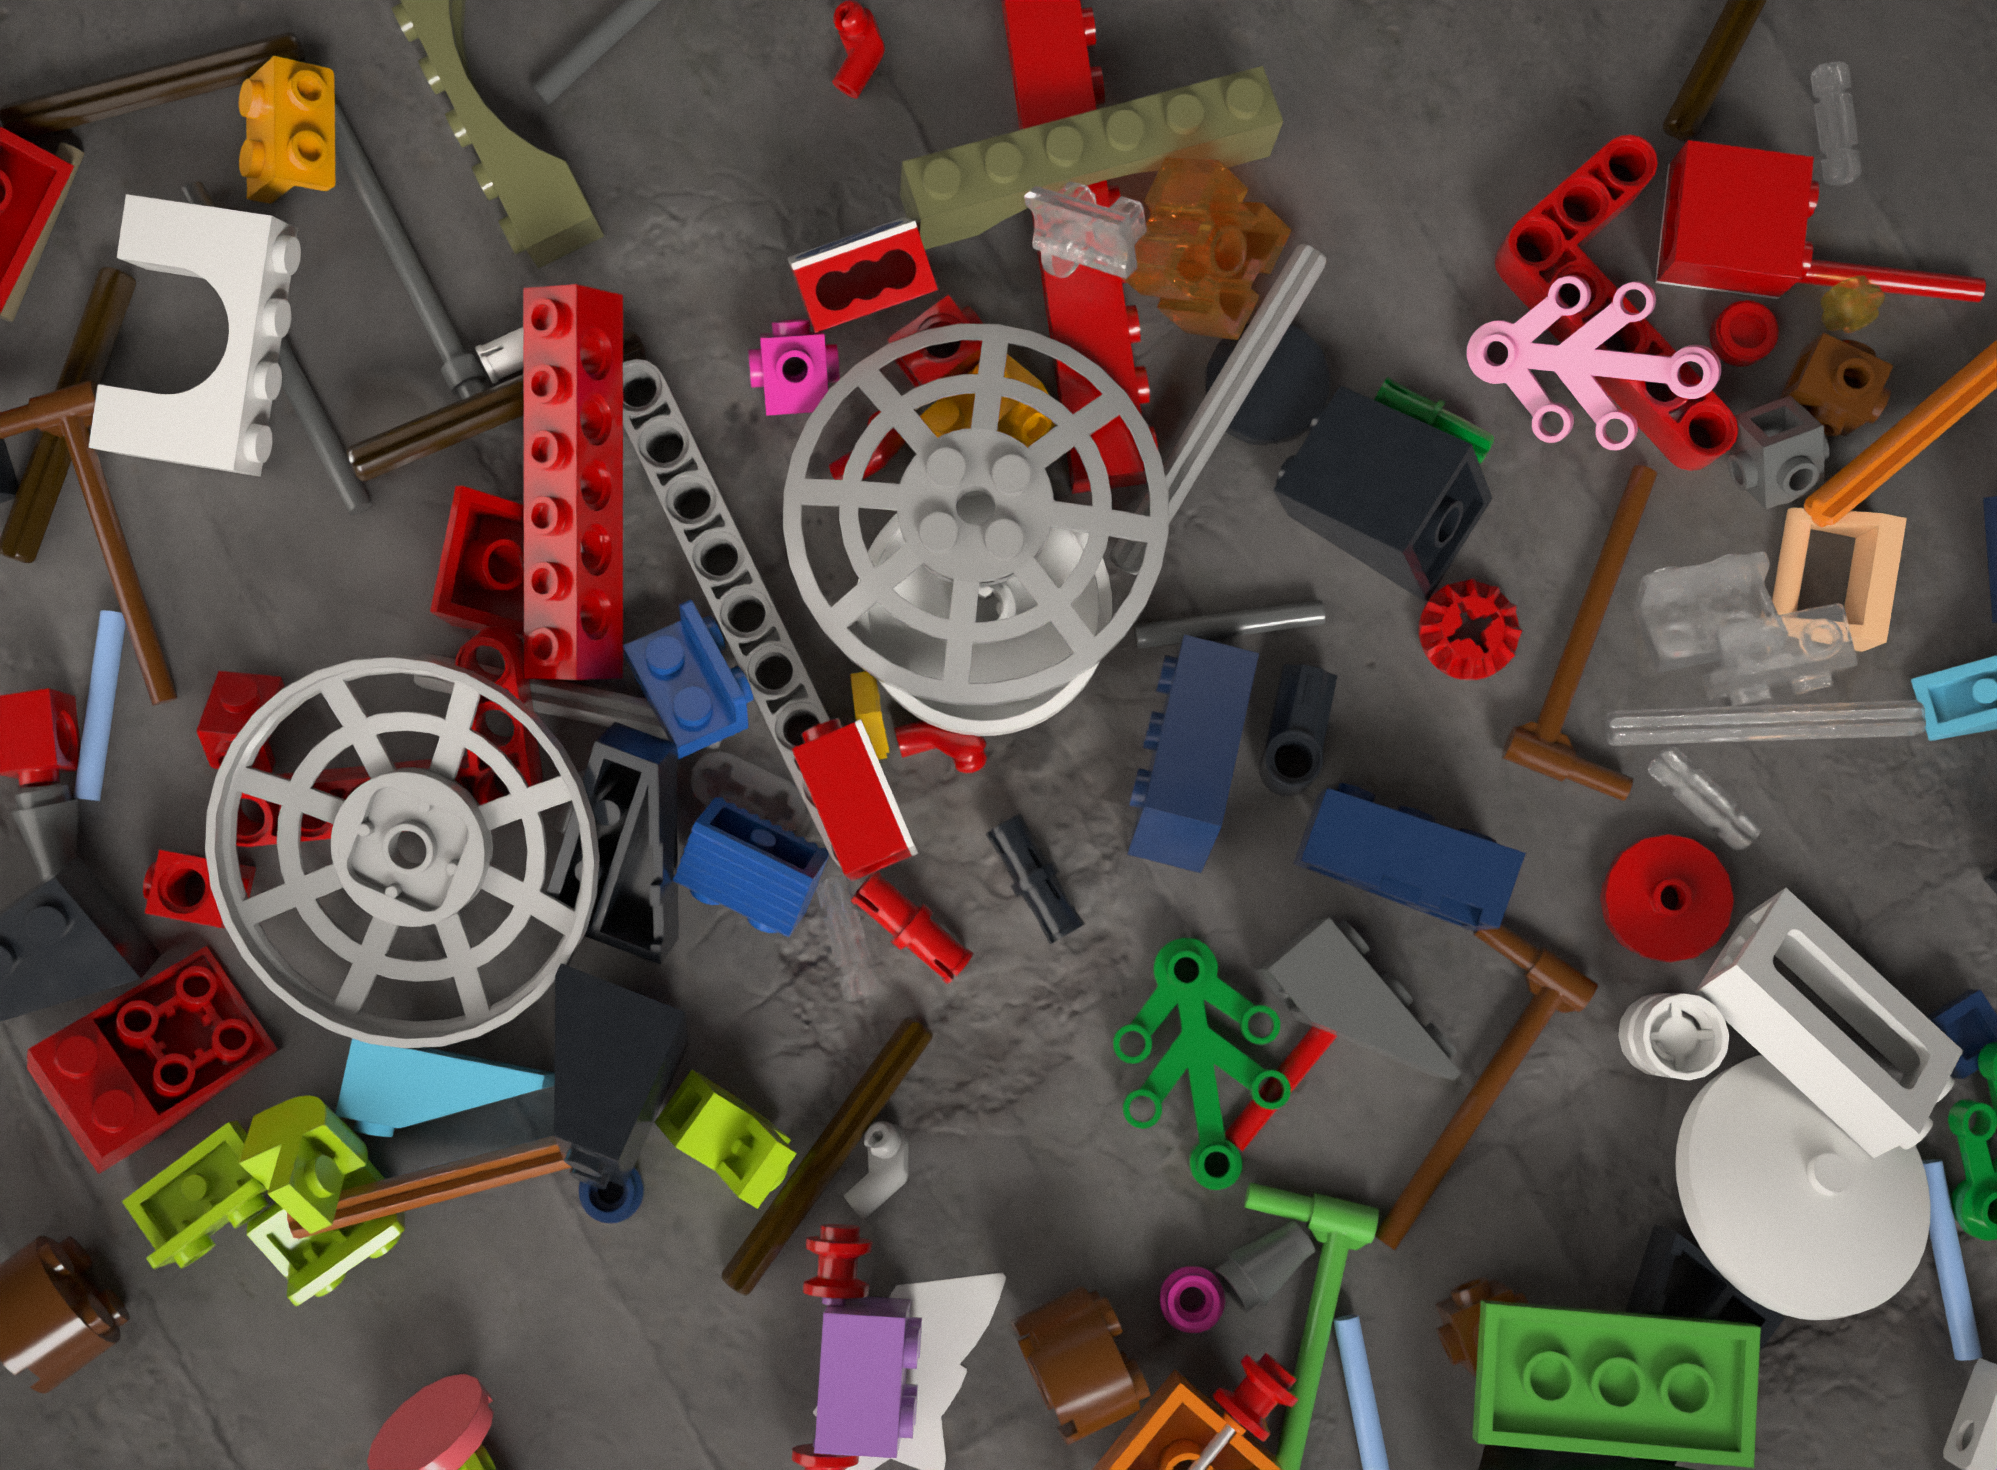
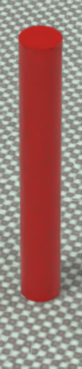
M1812 259L1807 275L1797 282L1977 303L1983 299L1986 289V281L1982 277Z
M1313 1026L1309 1029L1276 1070L1288 1079L1291 1092L1337 1036ZM1270 1077L1258 1092L1264 1101L1272 1102L1280 1096L1282 1086L1277 1078ZM1252 1099L1224 1133L1225 1137L1243 1152L1277 1109H1265L1256 1104Z

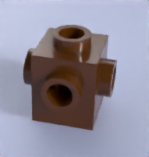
M1823 332L1801 350L1779 399L1791 395L1823 425L1825 435H1841L1845 437L1863 424H1873L1879 418L1891 395V390L1885 388L1884 385L1894 365L1877 358L1876 352L1864 343L1855 340H1839Z
M1487 1277L1473 1279L1455 1287L1450 1291L1451 1298L1435 1304L1444 1325L1437 1327L1436 1330L1449 1361L1453 1366L1461 1363L1475 1377L1481 1300L1529 1304L1522 1292L1514 1295L1512 1289L1495 1279L1488 1281Z

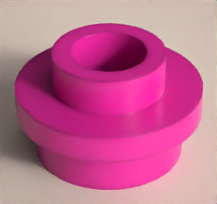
M1184 1266L1174 1270L1167 1276L1161 1286L1159 1301L1164 1317L1173 1327L1186 1333H1200L1213 1327L1222 1316L1225 1307V1294L1221 1283L1209 1270L1199 1266ZM1197 1287L1203 1291L1204 1299L1200 1307L1194 1310H1187L1180 1305V1295L1184 1289Z

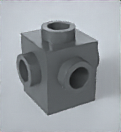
M1791 395L1735 415L1738 434L1736 442L1733 444V454L1728 457V468L1731 478L1738 489L1742 491L1747 490L1767 510L1811 494L1825 484L1824 461L1829 458V445L1824 434L1823 425Z

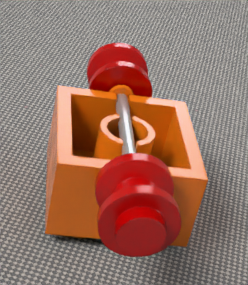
M1267 1352L1259 1361L1246 1354L1240 1361L1246 1374L1242 1382L1234 1391L1219 1387L1212 1395L1226 1410L1223 1411L1174 1369L1092 1470H1283L1275 1455L1250 1435L1246 1429L1265 1442L1271 1434L1265 1421L1269 1413L1277 1404L1293 1407L1299 1400L1290 1390L1297 1379Z

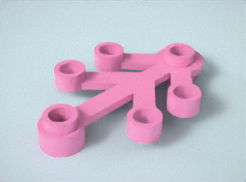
M1568 275L1556 280L1549 289L1548 297L1516 323L1495 320L1482 325L1473 333L1467 346V360L1473 373L1488 383H1506L1532 415L1534 434L1540 440L1548 443L1558 442L1566 437L1573 428L1574 417L1566 405L1558 402L1553 403L1530 369L1555 371L1597 424V440L1603 447L1609 450H1621L1627 447L1637 435L1638 424L1631 413L1620 410L1594 376L1667 383L1672 392L1687 399L1699 398L1709 393L1716 386L1721 376V363L1718 356L1713 350L1703 345L1685 346L1672 357L1596 349L1629 322L1640 321L1651 314L1656 304V295L1651 286L1642 281L1629 282L1620 287L1614 295L1613 303L1560 345L1534 343L1532 341L1562 315L1576 314L1588 305L1591 297L1590 287L1583 278L1576 275ZM1565 283H1572L1580 290V301L1575 307H1566L1559 300V290ZM1637 289L1645 295L1646 306L1641 313L1634 314L1625 309L1623 298L1628 290ZM1493 341L1502 342L1508 349V358L1504 364H1495L1488 357L1487 350ZM1694 361L1700 364L1704 372L1700 383L1689 385L1683 382L1679 371L1684 362ZM1554 411L1561 415L1564 426L1560 433L1553 434L1544 429L1542 418L1546 412ZM1617 418L1626 423L1628 427L1626 439L1615 441L1608 437L1606 424L1610 419Z

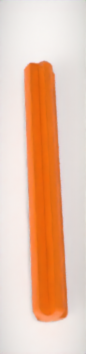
M1997 340L1805 500L1804 510L1811 516L1813 523L1819 527L1836 524L1997 388Z

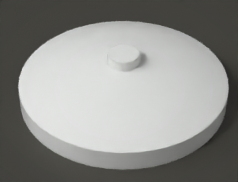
M973 491L965 494L959 500L956 511L963 521L970 524H981L992 516L995 506L988 495ZM897 513L883 527L868 551L869 557L876 568L905 544ZM1051 528L1048 540L1036 560L1058 588L1067 580L1078 564L1088 542L1089 533ZM1103 558L1089 584L1071 604L1094 636L1112 618V592ZM922 565L894 588L901 597L917 608L938 617L949 619L953 583L936 577ZM1016 577L999 584L979 587L976 622H989L1009 618L1027 611L1037 604ZM878 602L856 621L860 641L888 661L920 675L943 680L947 640L934 638L907 626L889 614ZM1050 621L1039 629L1013 639L991 643H973L969 683H993L1025 677L1059 663L1074 652ZM1100 662L1061 687L1030 699L993 706L946 704L918 698L887 685L880 680L879 682L903 708L933 726L965 735L996 736L1030 728L1061 711L1084 689Z
M1762 1054L1749 1058L1718 1074L1699 1091L1684 1116L1676 1146L1675 1165L1679 1197L1687 1222L1699 1246L1715 1268L1735 1288L1753 1301L1783 1315L1807 1320H1832L1875 1308L1889 1300L1908 1282L1918 1267L1924 1253L1930 1227L1931 1204L1929 1186L1916 1145L1909 1149H1903L1899 1145L1873 1158Z

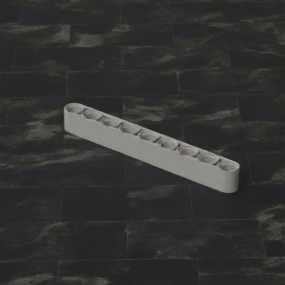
M634 359L623 363V426L735 659L749 682L753 696L831 858L841 868L793 754L792 748L796 746L789 743L787 736L788 727L797 717L803 715L813 716L819 720L820 724L831 719L664 376L655 365L646 360ZM646 383L657 387L656 395L647 405L633 407L627 404L629 393L637 385ZM676 438L684 442L683 451L674 461L661 463L654 460V450L663 440ZM703 493L710 496V507L700 518L687 519L680 515L681 504L689 495ZM729 548L738 553L737 564L728 574L717 576L707 572V560L716 550ZM753 603L764 607L766 612L765 620L758 629L746 633L734 628V615L743 605ZM776 659L790 662L793 667V674L787 685L776 690L767 689L762 686L760 680L761 671L767 663Z

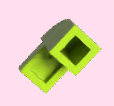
M693 1069L654 1122L677 1149L713 1169L738 1198L757 1209L769 1192L776 1189L782 1183L787 1174L788 1165L797 1154L788 1145L791 1139L778 1127L739 1098Z
M305 1095L286 1100L253 1116L239 1164L268 1190L267 1194L312 1234L333 1225L345 1174L367 1165L368 1151L363 1140L322 1100L315 1096Z

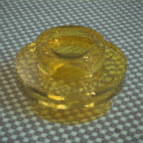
M1866 276L1849 278L1831 288L1821 298L1820 305L1824 310L1821 320L1827 330L1835 331L1842 329L1845 333L1858 331L1878 317V308L1884 302L1885 294L1879 285L1870 284Z

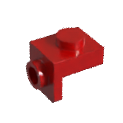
M218 671L196 730L209 765L212 768H220L232 741L252 715L285 688L281 676ZM271 735L260 748L252 765L253 768L272 773L276 763L269 743Z

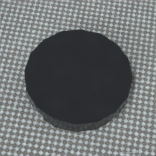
M1250 323L1236 327L1217 344L1205 370L1206 395ZM1289 325L1226 429L1229 435L1250 445H1267L1268 443L1277 444L1282 441L1285 443L1297 439L1310 428L1314 415L1325 404L1329 396L1330 371L1322 349L1305 331Z

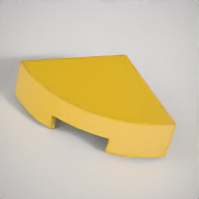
M866 671L852 673L850 678L856 721L862 720L878 760L887 758V753L890 752L881 712L877 678Z

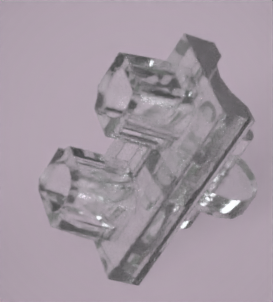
M1069 181L1058 192L1035 186L1024 196L1025 204L1034 216L1035 229L1032 246L1035 250L1041 251L1043 268L1050 275L1059 278L1068 277L1081 264L1127 279L1138 268L1134 244L1147 231L1144 209L1139 201L1121 196L1109 208L1097 204L1096 196L1088 186Z

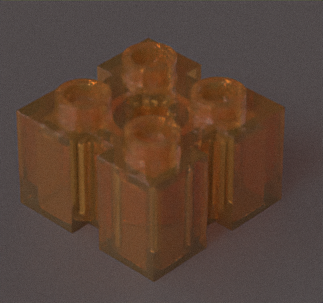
M1166 157L1144 200V203L1149 207L1151 216L1146 225L1132 224L1110 269L1139 294L1160 297L1156 308L1185 333L1238 340L1259 298V295L1251 289V286L1258 273L1271 274L1292 230L1264 203L1243 201L1248 188L1219 160Z

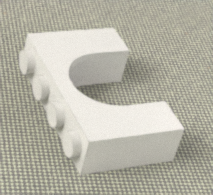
M126 194L117 258L146 270L206 279L218 292L224 303L229 322V337L225 354L216 370L208 379L191 390L177 394H156L98 384L89 448L121 455L261 477L262 465L269 458L272 449V432L268 426L272 400L278 396L282 383V372L278 364L281 339L288 333L291 324V307L287 301L291 275L298 269L301 257L300 243L297 239V228L271 215Z

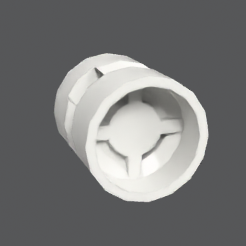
M1655 993L1640 997L1626 1009L1620 1020L1618 1034L1622 1052L1632 1066L1646 1074L1683 1080L1705 1077L1719 1067L1727 1053L1729 1032L1725 1018L1716 1006L1701 996L1684 993Z

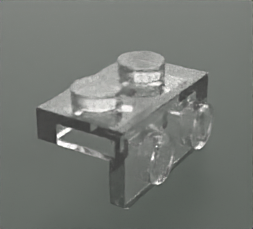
M1762 551L1746 555L1727 554L1712 562L1682 568L1667 566L1642 577L1633 614L1657 673L1782 648L1787 633L1764 584L1770 567V561L1766 552Z
M1837 603L1722 626L1714 632L1722 667L1704 674L1702 677L1708 700L1730 696L1732 707L1770 699V687L1791 683L1794 694H1801L1834 686L1831 675L1858 665L1845 608L1842 604Z

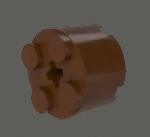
M38 1236L0 1264V1361L15 1376L28 1368L40 1378L30 1388L43 1394L52 1391L116 1344L121 1336L119 1327L130 1319L125 1305L112 1290L106 1288L101 1293L97 1290L86 1274V1271L92 1267V1261L85 1249L71 1236L66 1237L59 1243L50 1237Z
M1080 1286L1010 1320L1013 1330L1020 1337L1029 1334L1028 1337L1018 1341L1019 1347L1047 1409L1051 1410L1054 1408L1061 1424L1057 1426V1429L1067 1446L1139 1411V1401L1151 1395L1135 1359H1128L1123 1350L1118 1351L1113 1337L1122 1333L1120 1323L1105 1295L1100 1297L1097 1290L1088 1293L1084 1286Z

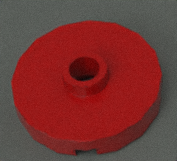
M1666 834L1637 840L1616 855L1610 864L1611 867L1606 874V879L1602 883L1600 902L1606 925L1619 944L1632 953L1635 952L1649 960L1671 963L1696 958L1716 945L1730 923L1734 897L1729 874L1716 855L1694 839ZM1666 886L1672 887L1678 894V904L1673 910L1665 908L1661 902V892Z

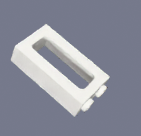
M1784 888L1743 917L1695 991L1696 994L1714 1004L1725 1018V1021L1873 1158L1899 1145L1903 1149H1909L1920 1142L1932 1128L1933 1121L1929 1116L1935 1104L1954 1085L1955 1080L1950 1075L1963 1050L1787 888ZM1774 955L1904 1074L1899 1083L1776 970L1773 964Z

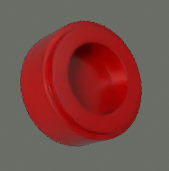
M1750 300L1735 302L1726 307L1711 325L1710 343L1712 349L1722 361L1736 367L1751 366L1762 360L1775 347L1779 335L1778 323L1773 313L1758 302Z

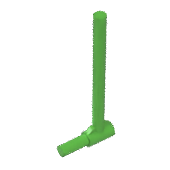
M1249 1182L1244 1208L1305 1222L1306 1228L1311 1230L1315 1239L1323 1243L1293 1375L1297 1380L1290 1389L1299 1400L1293 1407H1286L1275 1456L1283 1470H1300L1349 1249L1357 1251L1364 1245L1372 1243L1377 1229L1379 1210L1375 1207L1318 1193H1313L1312 1197Z

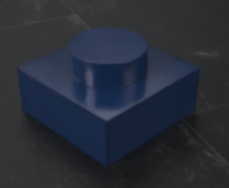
M1969 989L1926 1016L1963 1050L1950 1075L1952 1078L1964 1079L1979 1069L1978 1056L1983 1047L1991 1042H1997V1014L1981 989Z

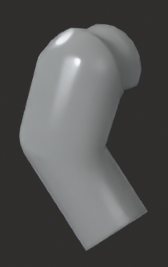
M886 1121L875 1122L866 1130L864 1145L868 1146L869 1173L844 1194L849 1205L864 1220L902 1187L909 1176V1142L904 1131L898 1125Z

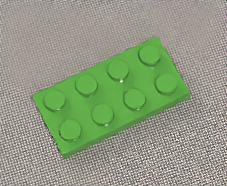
M1481 1300L1472 1438L1478 1444L1754 1468L1761 1327L1752 1323Z

